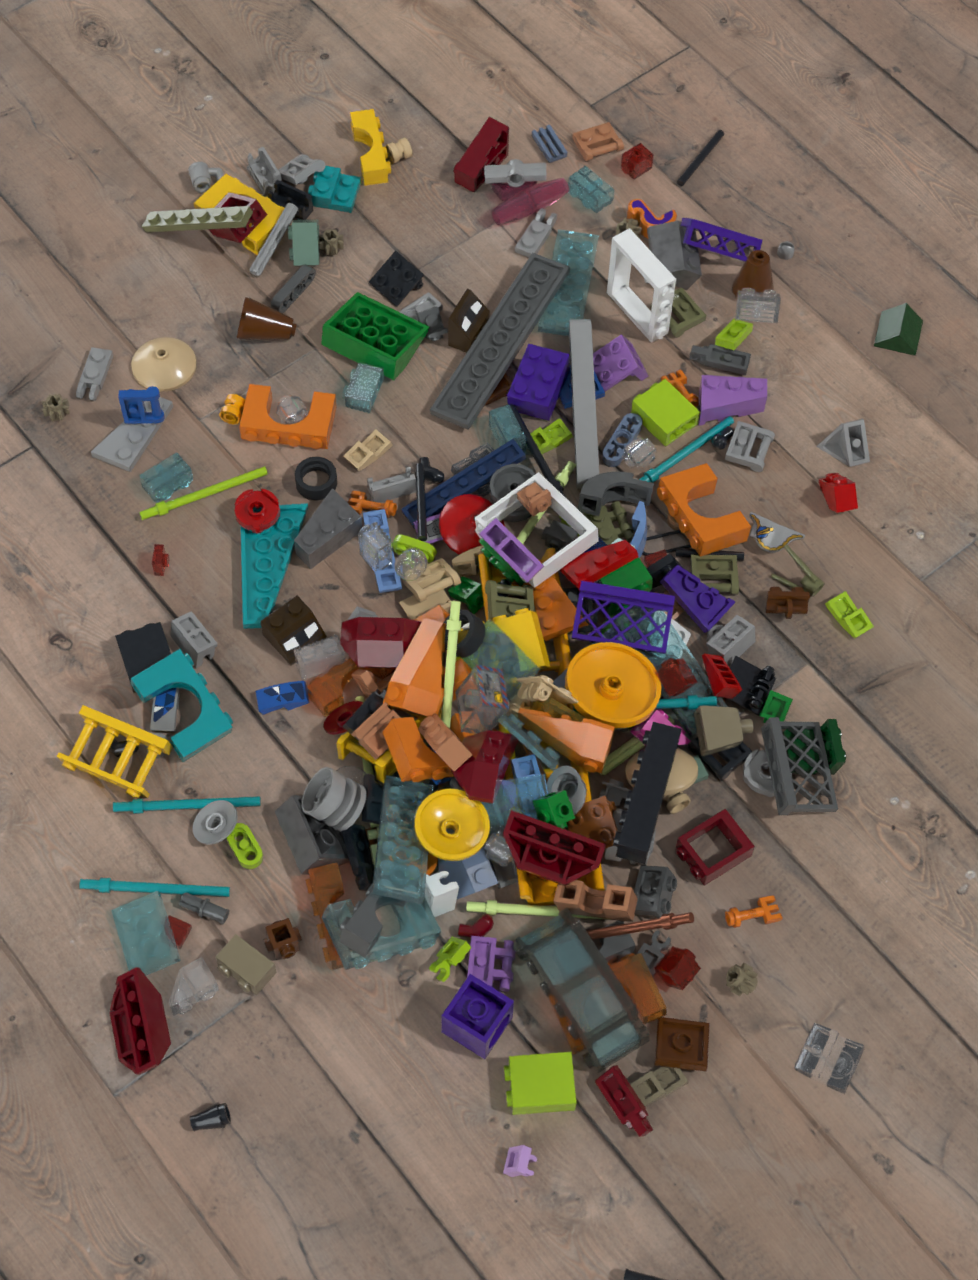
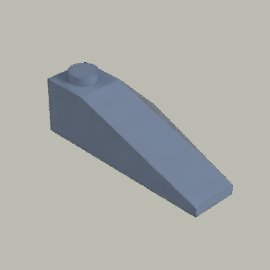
M451 828L446 829L447 833H449V834H453V833H454V830H453V829H451ZM483 847L475 855L464 860L448 861L438 858V873L441 871L449 872L448 877L440 879V883L447 885L449 882H457L459 886L457 899L498 884Z

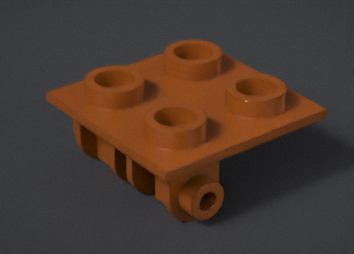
M606 795L585 802L577 814L574 815L575 819L566 822L569 831L606 844L605 849L612 847L616 832L618 831L613 817V811H616V804L613 801L607 800Z

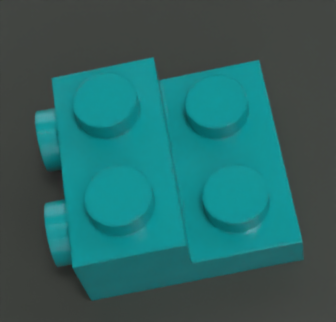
M325 166L322 172L315 171L313 176L315 184L310 185L308 194L312 195L313 206L352 213L361 185V177L341 174V168Z

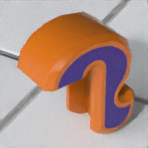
M633 199L628 204L627 219L637 220L639 227L642 228V236L647 239V229L650 226L674 222L677 218L675 210L669 211L657 218L641 199Z

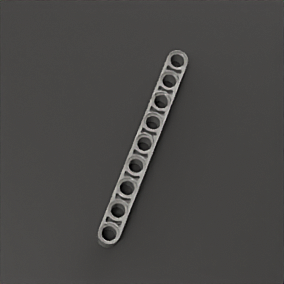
M591 319L569 320L577 489H582L587 480L599 474Z

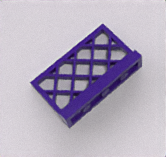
M581 581L572 639L595 643L613 642L637 650L666 654L675 596ZM583 599L594 600L598 608L587 614L582 607ZM610 603H615L622 611L610 618L604 607ZM633 607H640L645 615L634 622L627 611ZM601 610L608 621L597 628L590 617ZM656 611L668 612L666 621L659 626L651 617ZM581 612H582L585 617H583V618L580 620V616H581ZM625 614L631 625L620 631L613 621ZM648 618L655 629L644 636L637 625ZM586 620L594 628V631L588 635L577 634L579 625ZM611 623L618 634L611 639L604 638L600 630ZM665 626V631L663 634L661 628ZM633 627L641 636L635 643L628 642L623 635ZM658 631L663 638L662 647L652 646L647 638Z

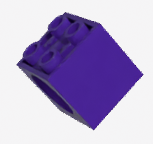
M469 974L441 1015L442 1033L483 1059H486L513 1018L514 1000L472 974Z

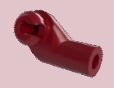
M483 914L473 925L460 924L458 936L469 938L471 936L484 937L494 925L492 916Z

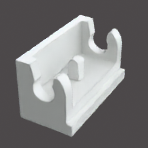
M441 871L431 876H428V874L423 876L419 899L429 919L455 909L459 890L457 882H449L447 885L440 883V879L448 877L449 872Z

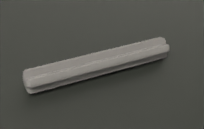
M288 203L265 241L249 271L253 275L260 276L298 211L294 204Z

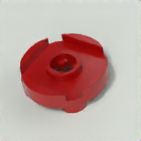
M250 489L240 494L236 499L234 511L237 522L243 528L252 530L254 533H261L265 529L270 528L280 517L278 499L269 490L253 491V489ZM262 507L261 512L254 513L252 508L258 509Z

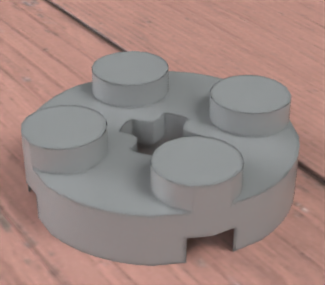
M755 750L746 758L743 767V780L753 791L767 797H773L775 795L771 776L764 775L761 770L762 768L767 769L769 767L766 751Z

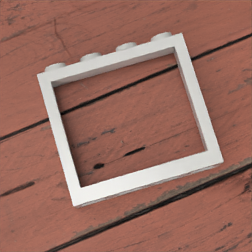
M629 228L612 237L607 294L651 343L658 339H663V336L669 332L676 278ZM631 264L654 288L651 311L629 288Z
M539 472L475 517V531L482 538L479 533L495 518L501 521L522 506L517 499L516 493L534 482L543 491L546 489L550 491L552 502L550 507L580 536L542 563L544 567L529 581L534 588L599 541L598 528Z

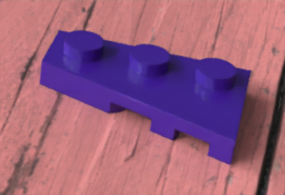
M679 565L674 566L659 581L672 596H675V600L704 633L708 632L735 603L731 598L727 599L720 595L717 589L709 588L703 584L698 577Z

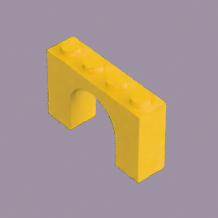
M225 174L194 202V209L214 208L229 192L257 199L267 213V216L242 241V245L258 255L285 208L275 204L268 197L257 193L253 188L247 187L237 178Z
M524 608L515 611L513 616L500 615L492 618L493 622L484 623L485 637L483 643L489 637L496 634H505L510 637L516 646L522 672L532 673L551 667L536 612ZM461 628V631H458L457 644L464 640L469 629L463 630ZM481 646L472 655L461 658L472 668L479 685L477 688L484 686V682L482 683L479 680L480 678L483 681L482 675L477 671L478 669L481 672L478 662Z

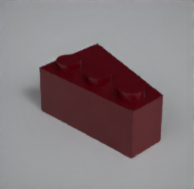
M488 117L466 152L454 166L455 183L475 193L485 182V166L500 165L508 156L509 126Z

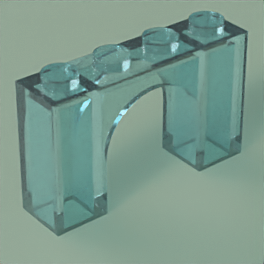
M419 884L404 907L391 905L400 924V933L390 937L380 936L366 957L361 956L339 942L342 931L339 929L346 917L351 918L354 914V905L351 899L327 906L321 918L345 970L354 967L355 969H361L370 962H384L391 958V956L397 954L404 956L411 953L414 949L421 947L422 949H427L436 943L442 931Z

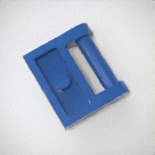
M151 386L147 390H119L118 398L125 424L161 423L164 421L165 416L160 408V393L157 387ZM144 401H150L152 412H146Z

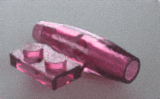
M564 178L537 184V181L524 182L520 187H512L508 183H492L491 186L494 193L502 201H505L492 209L491 215L497 225L523 219L542 208L549 207L569 193L568 183Z

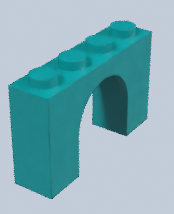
M181 649L132 677L131 686L143 704L171 688H183L196 696L201 706L200 716L192 725L170 738L173 749L181 761L185 762L230 734L233 728V720L226 711L223 713L218 706L220 701L214 692L210 693L206 688L207 682L200 672L197 674L193 669L194 662L189 654H183Z

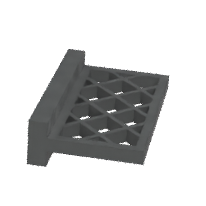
M770 717L762 726L761 731L778 814L789 815L790 812H836L838 805L820 723L779 721V717ZM782 729H788L795 737L791 741L782 734ZM804 729H813L815 736L813 741L802 733ZM797 737L809 746L804 752L793 744ZM788 748L800 757L796 763L787 757L786 751ZM810 748L819 755L820 760L818 763L806 754ZM802 759L813 767L809 774L798 766ZM793 770L804 778L800 785L792 779L791 772ZM815 770L824 777L822 785L811 776ZM806 781L817 789L814 795L802 787ZM797 792L802 794L809 802L807 804H797ZM821 792L828 798L829 804H822L816 799V796Z

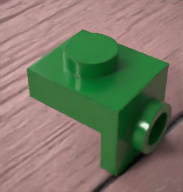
M770 690L764 708L759 715L764 718L763 723H766L770 717H779V721H785L793 699Z

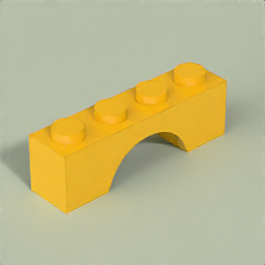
M374 109L350 112L354 141L364 143L371 148L368 153L360 157L364 186L388 183L391 165L390 161L386 162L388 154L386 146H382L384 144L383 132L378 130L381 129L379 117H375Z

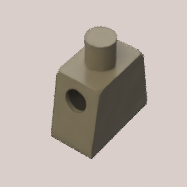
M699 706L693 712L701 756L734 748L743 742V734L753 732L752 720H740L737 708Z

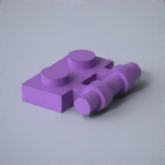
M471 936L467 977L469 974H472L491 987L493 980L500 981V991H510V983L513 982L514 973L511 972L512 961L515 960L516 954L513 950L514 942L505 940L503 948H496L497 938ZM495 958L502 960L501 970L494 969Z

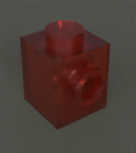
M639 143L622 154L621 169L634 180L652 169L654 154L643 144Z
M669 658L661 664L662 668L655 672L669 697L681 695L698 683L683 658L675 660Z
M672 946L654 969L666 986L683 991L701 968L695 961L696 956L690 950Z

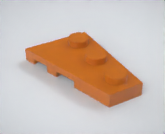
M550 576L537 587H533L534 606L545 641L573 631L577 610L555 578ZM584 621L579 625L578 629L587 626L588 623Z

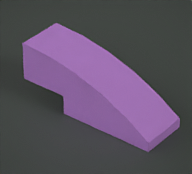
M497 518L479 533L527 583L544 567Z

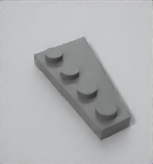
M159 397L160 408L163 410L166 419L173 408V402ZM145 401L146 412H152L150 401ZM123 421L91 451V455L96 459L131 472L163 422L125 424Z

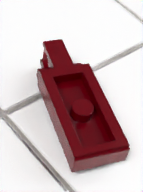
M613 1065L595 1080V1083L622 1125L626 1124L629 1129L634 1128L639 1137L646 1136L653 1131L646 1118L649 1114L618 1065Z

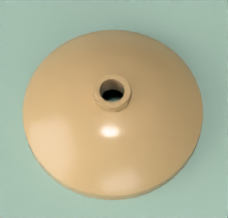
M162 337L150 340L140 346L132 358L131 367L133 375L140 385L145 388L155 386L159 389V392H166L178 389L189 382L196 371L197 363L195 354L188 344L176 338Z
M677 748L664 795H671L686 790L693 785L698 777V764L696 760L679 748ZM639 752L628 761L625 768L626 779L633 788L635 786L631 784L633 772L640 769V764H637Z

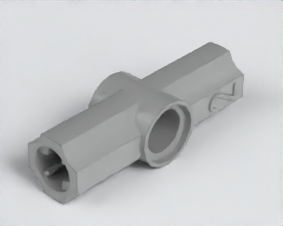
M514 159L509 161L507 165L485 166V184L508 183L512 187H520L524 182L547 180L546 163L524 164L522 161Z

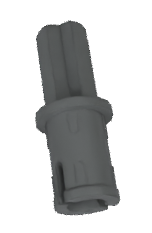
M184 893L179 902L181 907L198 913L199 917L203 918L205 916L221 924L226 922L230 911L211 903L208 898L203 900L189 893Z

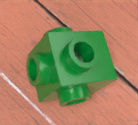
M566 790L551 792L533 800L537 819L563 829L567 827L566 822L575 819L573 807Z

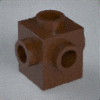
M289 918L276 921L265 927L267 938L263 940L268 953L273 952L276 960L291 958L296 952L300 951L298 942L302 941L297 926L292 927Z

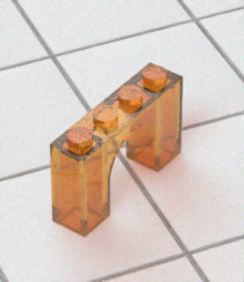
M634 953L628 954L621 958L620 962L613 965L611 963L604 964L597 969V972L590 975L588 973L581 974L573 982L566 985L564 983L555 985L547 993L550 1005L572 1055L596 1046V1040L584 1014V1008L588 998L599 989L613 987L627 993L632 999L643 1025L667 1015V1007L641 953L637 955Z

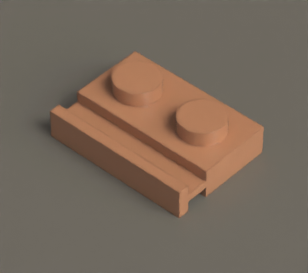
M386 702L351 734L360 741L359 743L375 760L389 748L383 734L384 729L391 719L401 718L394 710L391 711L387 707L388 704Z

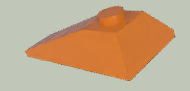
M423 619L389 681L383 704L386 702L387 706L424 717L432 716L434 713L438 715L444 697V688H441L442 675H444L442 654L445 652V623Z
M524 708L519 709L517 719L519 725L576 765L583 767L584 770L602 774L611 748L615 727L592 719L583 718L582 722L572 721L568 715H562L561 718H553L547 712Z

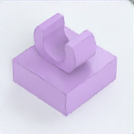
M524 1145L510 1147L503 1174L510 1177L534 1175V1172L527 1168L529 1162H537V1158L534 1155H530L532 1148Z

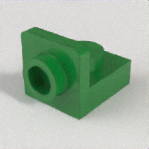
M462 576L460 578L461 584L455 587L452 586L448 593L451 598L465 603L469 611L475 614L484 605L482 585Z

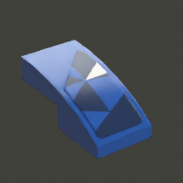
M305 681L287 682L256 690L258 710L263 715L283 707L289 711L309 703Z

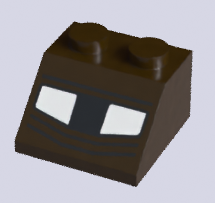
M466 289L448 318V346L466 353L490 318V310L470 289Z
M298 595L260 621L263 636L291 666L328 640L312 610Z

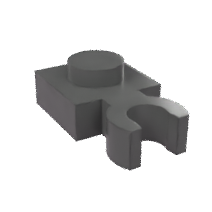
M658 930L652 935L651 946L643 943L631 962L633 968L652 979L666 959V955L661 953V951L667 950L671 944V938L669 937L665 943L657 941L660 935Z

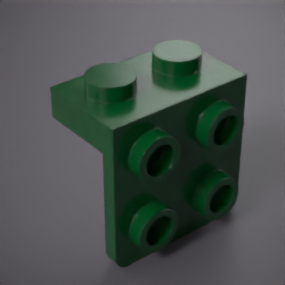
M827 719L820 728L830 773L834 775L846 763V752L842 747V733L840 728H838L837 719ZM788 729L782 733L790 741L795 737ZM804 729L802 731L811 741L815 739L813 729ZM798 737L793 742L803 752L809 747ZM811 748L806 753L816 763L820 760L819 755ZM787 749V757L796 763L800 757L791 749ZM803 759L798 763V766L808 774L813 769ZM794 770L791 772L792 774H798ZM816 770L813 772L815 775H821Z

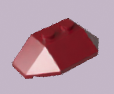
M356 617L342 622L340 646L358 667L397 668L422 622L407 618Z
M486 730L464 738L463 744L471 752L472 756L455 771L451 769V772L459 785L464 789L469 800L494 803L517 746L518 737L510 733Z
M512 810L503 831V837L517 869L564 886L598 869L606 847L604 843Z
M135 967L117 977V987L113 994L109 1013L119 1062L132 1070L136 1075H141L160 1065L171 1045L162 996L142 970Z

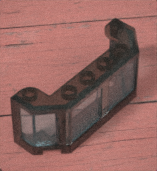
M566 908L559 912L557 917L522 938H516L517 948L514 950L521 962L526 961V965L532 975L538 974L542 981L539 984L546 997L552 996L556 1003L553 1005L560 1019L565 1017L570 1024L567 1027L570 1035L574 1040L579 1039L585 1052L582 1058L588 1068L594 1067L596 1072L600 1073L649 1042L650 1034L646 1026L637 1015L639 1012L585 928L576 917L573 918L570 910Z

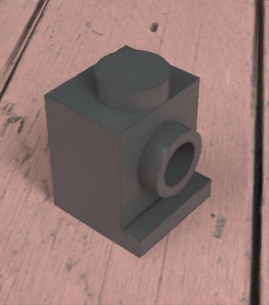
M553 520L550 527H545L541 539L545 540V546L554 548L558 552L577 539L578 533L573 528Z

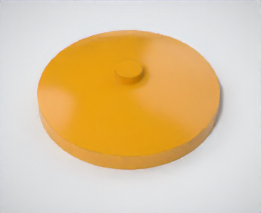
M601 642L583 648L573 657L566 672L565 689L572 693L571 696L579 701L572 705L585 718L615 728H628L642 723L654 712L661 696V681L654 665L639 651L619 643Z

